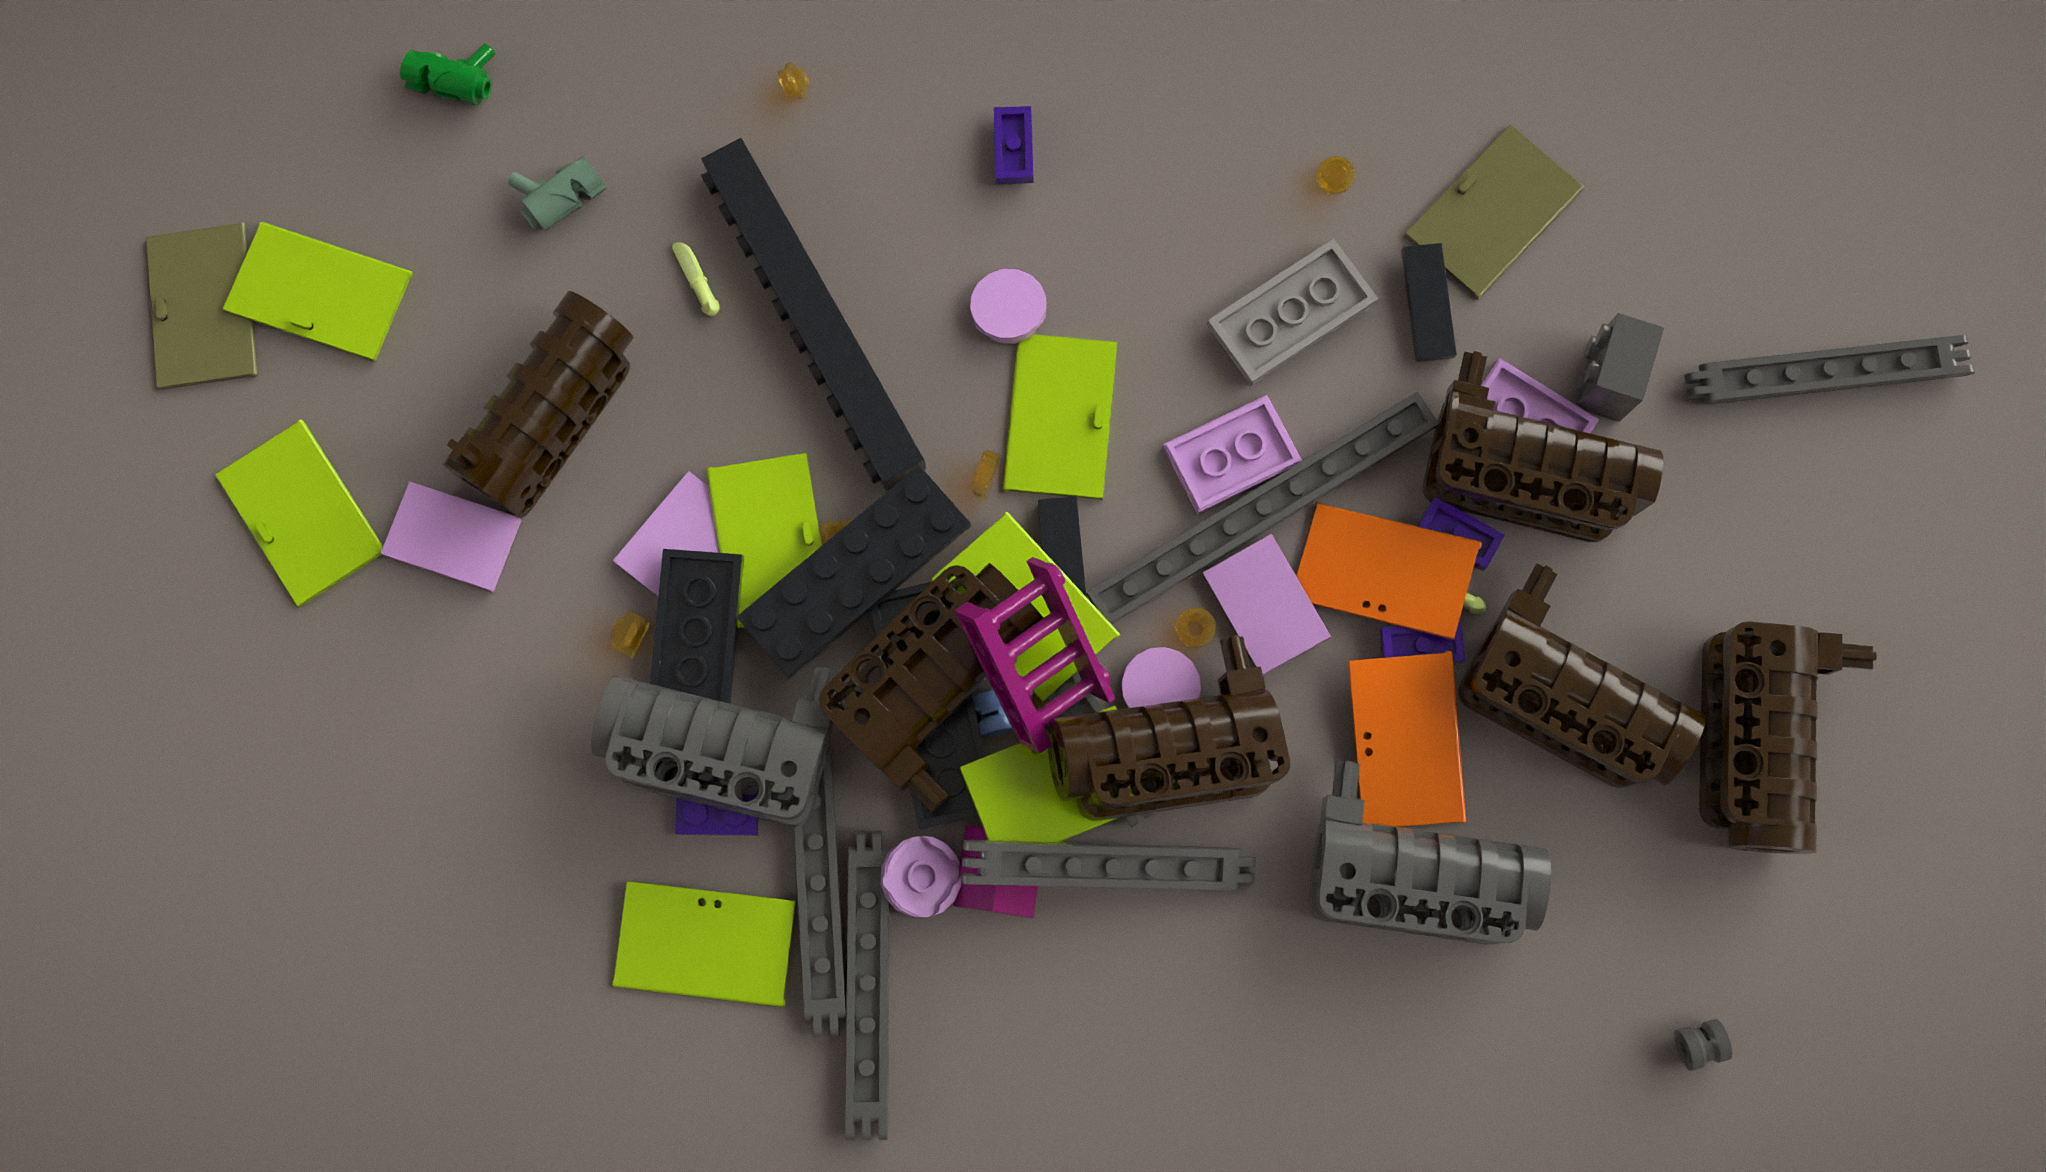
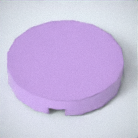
M1001 269L989 273L977 283L971 295L970 311L974 324L981 333L983 332L991 340L998 343L1015 344L1029 339L1036 333V329L1039 328L1041 323L1043 324L1046 318L1047 302L1041 284L1032 275L1018 269Z
M1167 647L1149 648L1136 655L1127 665L1121 682L1122 696L1127 708L1199 698L1201 692L1200 676L1193 662L1180 651Z
M914 836L898 842L887 853L881 867V886L885 898L896 911L909 917L927 918L944 912L955 901L961 888V876L958 879V865L960 864L956 854L946 843L934 837Z

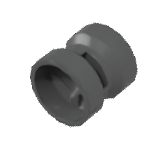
M1718 1019L1703 1022L1701 1027L1697 1029L1685 1027L1674 1032L1675 1045L1680 1059L1690 1071L1703 1068L1705 1063L1711 1060L1720 1063L1732 1058L1733 1051L1729 1036Z

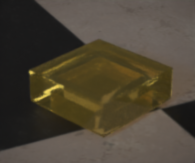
M989 450L983 452L972 482L975 496L988 499L1000 465L998 453Z

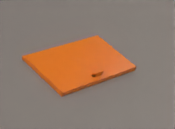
M1316 503L1314 517L1296 577L1313 605L1454 640L1477 554L1482 546V542Z
M1445 651L1439 654L1349 660L1348 670L1356 763L1360 764L1358 776L1359 799L1365 800L1362 822L1393 827L1467 822L1452 651Z

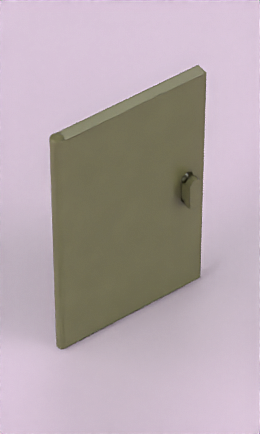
M1510 124L1413 224L1404 236L1416 246L1442 243L1445 271L1469 291L1475 299H1480L1584 190V186Z
M240 222L237 224L147 236L157 388L162 390L258 376L254 321L223 310L248 252L246 223Z

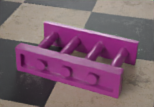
M1032 557L1026 562L1034 580L991 610L966 602L954 611L1019 743L1041 754L1053 745L1046 732L1051 719L1062 714L1088 694L1108 703L1112 702L1115 697L1109 686L1111 683L1110 675L1099 664L1063 586L1065 584L1063 573L1055 564ZM1042 595L1050 614L1009 643H1004L998 633L1000 623ZM1058 628L1066 647L1024 677L1019 676L1014 666L1017 662L1016 657ZM1074 662L1081 680L1037 710L1030 699L1033 695L1032 691L1067 665Z

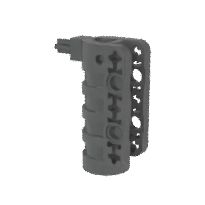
M815 667L807 699L798 698L793 719L620 676H613L603 692L595 716L591 739L592 754L605 758L609 771L633 788L786 826L797 827L808 821L812 814L833 727V722L820 708V693L839 672L826 667ZM637 760H641V764L646 767V774L642 773L644 769L641 767L628 765V763L635 764ZM662 762L655 775L657 763ZM678 767L676 776L670 781H664L667 771ZM695 774L699 775L698 779L706 783H713L715 778L720 780V784L728 788V794H724V789L720 786L709 785L707 790L702 788V785L695 781ZM686 775H687V780H686L685 784L681 787L680 785L683 783V781H684V779H685V777H686ZM753 786L759 787V793L754 800L743 802V794L748 788ZM773 793L778 794V801L773 800ZM793 797L799 799L798 805H791L788 811L779 802L791 803Z
M1335 761L1332 795L1323 797L1321 821L1315 841L1308 896L1309 909L1317 919L1479 944L1512 943L1523 935L1525 929L1537 931L1541 927L1547 911L1551 886V863L1547 849L1362 822L1365 800L1356 799L1360 764L1351 761ZM1331 894L1332 899L1347 901V898L1351 899L1349 905L1333 908V904L1326 902V895ZM1370 897L1374 898L1379 905V912L1376 917H1373L1367 909V902ZM1386 899H1388L1389 904H1390L1389 912H1388V904H1387V900H1386ZM1412 907L1413 911L1427 913L1428 910H1431L1430 916L1422 920L1417 919L1412 914L1403 913L1400 916H1397L1399 909ZM1453 910H1455L1460 917V924L1458 928H1456L1451 922V914ZM1468 910L1471 911V913H1472V916H1471V919H1470V920H1473V923H1472V925L1470 926L1469 929H1468V926H1469V923H1470V922H1469ZM1441 911H1442L1441 920H1442V926H1443V928L1440 927V925H1439V920H1440V919L1438 918ZM1488 918L1492 919L1494 923L1499 924V927L1483 926L1481 928L1483 920H1488Z

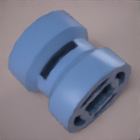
M994 690L980 693L973 697L975 710L981 716V721L978 724L981 737H993L1014 732Z

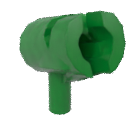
M484 43L467 60L458 59L454 61L447 59L445 55L440 53L410 50L401 63L400 78L406 81L404 86L406 89L423 94L432 89L435 97H445L477 106L481 104L482 100H487L491 93L492 81L487 77V72L482 67L495 56V52L489 45Z

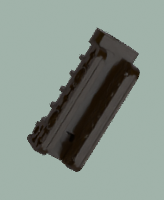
M1477 351L1473 353L1464 352L1458 380H1454L1447 388L1445 402L1442 405L1437 420L1439 424L1435 428L1423 481V493L1430 502L1434 497H1437L1460 511L1586 542H1599L1608 537L1613 530L1627 524L1632 519V516L1637 515L1656 501L1663 473L1664 461L1661 450L1494 410L1496 401L1487 399L1489 388L1481 386L1487 356H1482V353ZM1438 481L1443 488L1447 489L1443 496L1437 494L1438 489L1432 486V482ZM1458 494H1461V500L1455 499ZM1471 497L1489 501V503L1478 505L1472 501ZM1497 503L1501 504L1499 510L1494 509ZM1514 508L1522 509L1519 515L1514 513ZM1535 513H1537V519L1532 518ZM1548 516L1566 521L1563 524H1555L1549 520ZM1573 522L1577 523L1575 528H1571ZM1591 526L1600 528L1596 533L1591 532Z

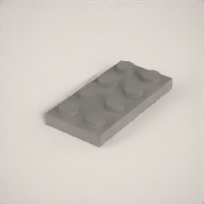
M1333 238L1207 321V326L1244 378L1252 386L1375 305L1378 297Z

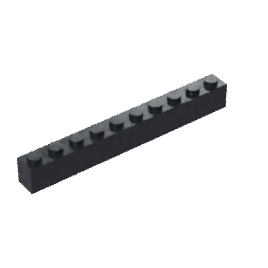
M739 138L701 158L706 170L705 173L701 174V177L711 195L718 192L723 204L718 206L729 227L736 224L741 235L736 237L740 248L746 258L753 255L759 266L753 270L764 290L771 287L777 298L771 302L782 322L789 318L795 330L789 334L800 354L807 350L813 363L807 366L817 385L820 386L825 383L831 395L826 397V400L835 417L839 418L843 415L850 428L844 430L853 449L857 451L862 448L868 461L864 462L863 466L873 484L880 481L885 491H887L917 466L920 465L926 470L922 454L743 139Z

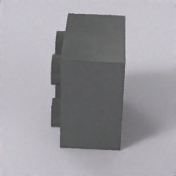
M1617 313L1608 324L1603 323L1597 337L1591 336L1585 350L1584 358L1589 359L1586 372L1581 371L1575 383L1574 393L1579 394L1576 405L1585 411L1619 422L1643 401L1664 327Z

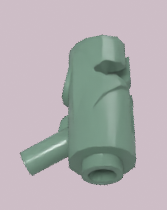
M584 156L573 163L557 169L555 172L557 175L550 180H541L535 183L517 172L511 174L508 185L527 195L521 199L525 207L520 212L533 229L541 226L546 231L575 209H580L582 207L579 198L580 194L594 199L607 189L601 177Z

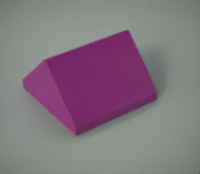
M965 826L963 844L964 840H988L983 827ZM962 845L958 879L962 873H978V868L963 867L962 859L967 856L979 857V851L964 850ZM961 883V888L953 906L1034 918L1038 886Z

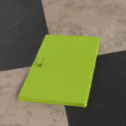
M260 222L223 310L376 362L408 283L413 276V272L265 222Z
M1033 334L1029 339L1017 342L1002 488L1004 492L1013 491L1067 497L1077 496L1078 498L1103 500L1117 342Z
M298 420L294 425L215 474L298 607H302L382 555L380 554L383 548L382 543L303 420Z
M807 453L706 468L719 553L742 554L744 556L739 614L822 546ZM738 621V630L744 629L743 624Z
M1005 512L997 522L932 577L931 580L934 581L945 569L955 565L964 566L976 576L988 563H991L1020 590L1034 580L1026 562L1027 560L1034 557L1047 563H1055L1008 512ZM1061 570L1065 578L1063 586L1095 655H1097L1113 639H1117L1120 633ZM953 576V577L949 580V583H950L953 579H955L956 577ZM961 586L956 591L963 594L966 592V589ZM1042 595L1030 602L1043 617L1050 614ZM1058 628L1016 657L1017 662L1014 666L1019 676L1024 677L1066 647ZM1074 662L1033 690L1042 702L1077 672Z
M1112 706L1100 712L1117 710L1116 706ZM1019 743L959 767L985 834L990 841L1059 843L1115 820L1091 821L1080 813L1076 799L1068 801L1060 799L1052 779L1048 748L1039 754ZM1113 787L1115 789V792H1117L1118 787ZM1092 797L1088 799L1089 805L1095 804L1098 811H1101V806L1097 805Z
M627 881L612 986L784 1007L797 900Z

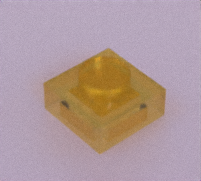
M628 610L625 618H619L612 629L610 638L613 642L610 647L633 659L650 623L643 617Z

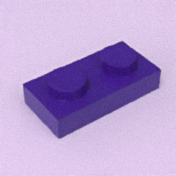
M1031 106L994 107L996 184L1034 183Z
M1434 497L1418 524V527L1481 541L1482 546L1478 551L1474 567L1481 571L1487 569L1505 536L1437 497Z
M1461 622L1458 624L1454 640L1400 626L1382 627L1379 630L1382 658L1439 654L1445 651H1452L1453 664L1466 661Z
M743 794V802L754 800L757 794ZM676 798L675 834L758 836V818Z

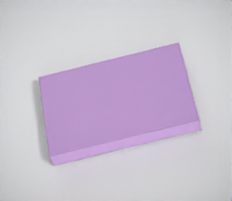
M1501 358L1497 360L1481 385L1489 388L1487 399L1496 401L1494 407L1496 411L1591 433L1599 421L1595 416Z
M1268 395L1163 444V449L1197 515L1274 479L1302 462Z
M690 471L685 474L613 560L656 596L659 595L663 549L719 553L709 486Z
M409 481L380 554L494 592L522 520L517 516Z
M1272 534L1203 572L1239 637L1244 638L1246 650L1256 667H1261L1263 675L1331 638Z

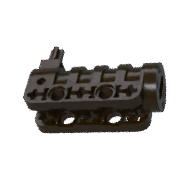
M572 291L566 293L553 311L556 319L546 332L539 331L531 341L530 346L533 350L524 363L516 362L507 374L510 382L500 396L492 395L483 407L487 414L476 429L469 427L459 442L453 439L448 442L447 446L452 451L442 464L456 477L471 487L476 488L519 518L526 516L536 505L624 382L630 369V363L623 352L633 340V335L602 308Z
M988 563L976 576L964 566L955 565L945 569L823 688L819 697L820 708L842 733L898 789L904 791L908 788L930 812L939 807L949 795L925 771L930 765L915 748L987 679L954 610L966 602L991 610L1018 591L991 563ZM955 576L956 578L949 583V580ZM961 586L966 589V592L963 594L956 591ZM939 589L940 592L934 596L933 594ZM945 599H947L950 605L954 604L950 609L946 608L943 604ZM929 603V604L917 615L918 609H919L923 604ZM1029 603L1000 623L998 633L1002 641L1007 644L1044 617ZM940 612L939 618L934 624L925 625L926 619L930 614ZM908 618L910 619L907 625L903 624ZM915 629L922 633L920 638L913 633ZM903 642L908 646L904 652L899 648ZM880 648V651L875 654L874 651ZM887 656L894 662L892 665L884 661ZM865 661H870L861 671L858 672V669L862 663H864ZM880 668V675L873 683H868L871 671ZM848 677H850V680L847 683H845L844 681ZM858 686L859 688L864 690V692L861 694L859 691L855 689V687ZM837 692L833 698L830 697L832 693ZM844 699H845V702L848 704V706H847L846 709L844 708V705L842 704V701H843Z
M1538 563L1535 564L1523 589L1518 588L1510 594L1499 617L1493 623L1474 656L1458 689L1461 702L1467 708L1610 786L1625 788L1637 782H1644L1650 779L1662 785L1669 784L1680 773L1694 752L1703 733L1706 716L1541 627L1551 607L1543 601L1557 574L1546 565L1543 567ZM1473 693H1475V695L1479 697L1478 700H1474L1472 698ZM1518 702L1522 704L1524 711L1520 708ZM1490 705L1494 706V711L1489 709ZM1504 712L1520 719V721L1514 722L1509 720ZM1525 725H1531L1529 730L1525 728ZM1562 744L1565 745V750L1561 748ZM1576 752H1580L1588 756L1592 760H1582L1580 757H1578ZM1599 763L1602 764L1601 769L1597 767Z
M1751 621L1739 623L1727 632H1720L1710 637L1704 643L1702 650L1701 713L1706 716V722L1700 742L1699 811L1703 821L1710 827L1729 829V848L1778 854L1816 853V720L1818 719L1816 690L1818 674L1830 675L1841 671L1842 667L1872 670L1873 661L1877 660V652H1873V646L1842 643V634L1818 632L1809 627ZM1722 643L1723 655L1715 650V647ZM1724 667V671L1714 672V668ZM1718 679L1724 680L1722 700L1718 699L1713 691L1714 683ZM1713 708L1722 709V711L1714 712ZM1721 721L1722 736L1721 733L1714 731V725L1721 723ZM1721 746L1723 751L1713 752V747ZM1717 758L1723 759L1721 780L1717 779L1712 773V763ZM1712 787L1721 788V791L1712 792ZM1720 803L1721 811L1724 814L1721 820L1719 813L1712 810L1714 804Z
M1236 635L1220 640L1226 672L1217 680L1221 695L1051 719L1047 734L1053 745L1048 748V757L1052 779L1062 801L1076 799L1080 813L1085 818L1091 821H1102L1252 798L1260 795L1271 784L1282 779L1289 771L1290 757L1280 713L1273 696L1265 689L1266 686L1261 667L1250 668L1244 638ZM1269 760L1277 761L1278 767L1271 771ZM1172 780H1175V782L1172 784L1174 790H1171ZM1113 787H1118V791L1115 792ZM1092 797L1093 801L1101 806V811H1098L1095 804L1089 805L1088 799Z

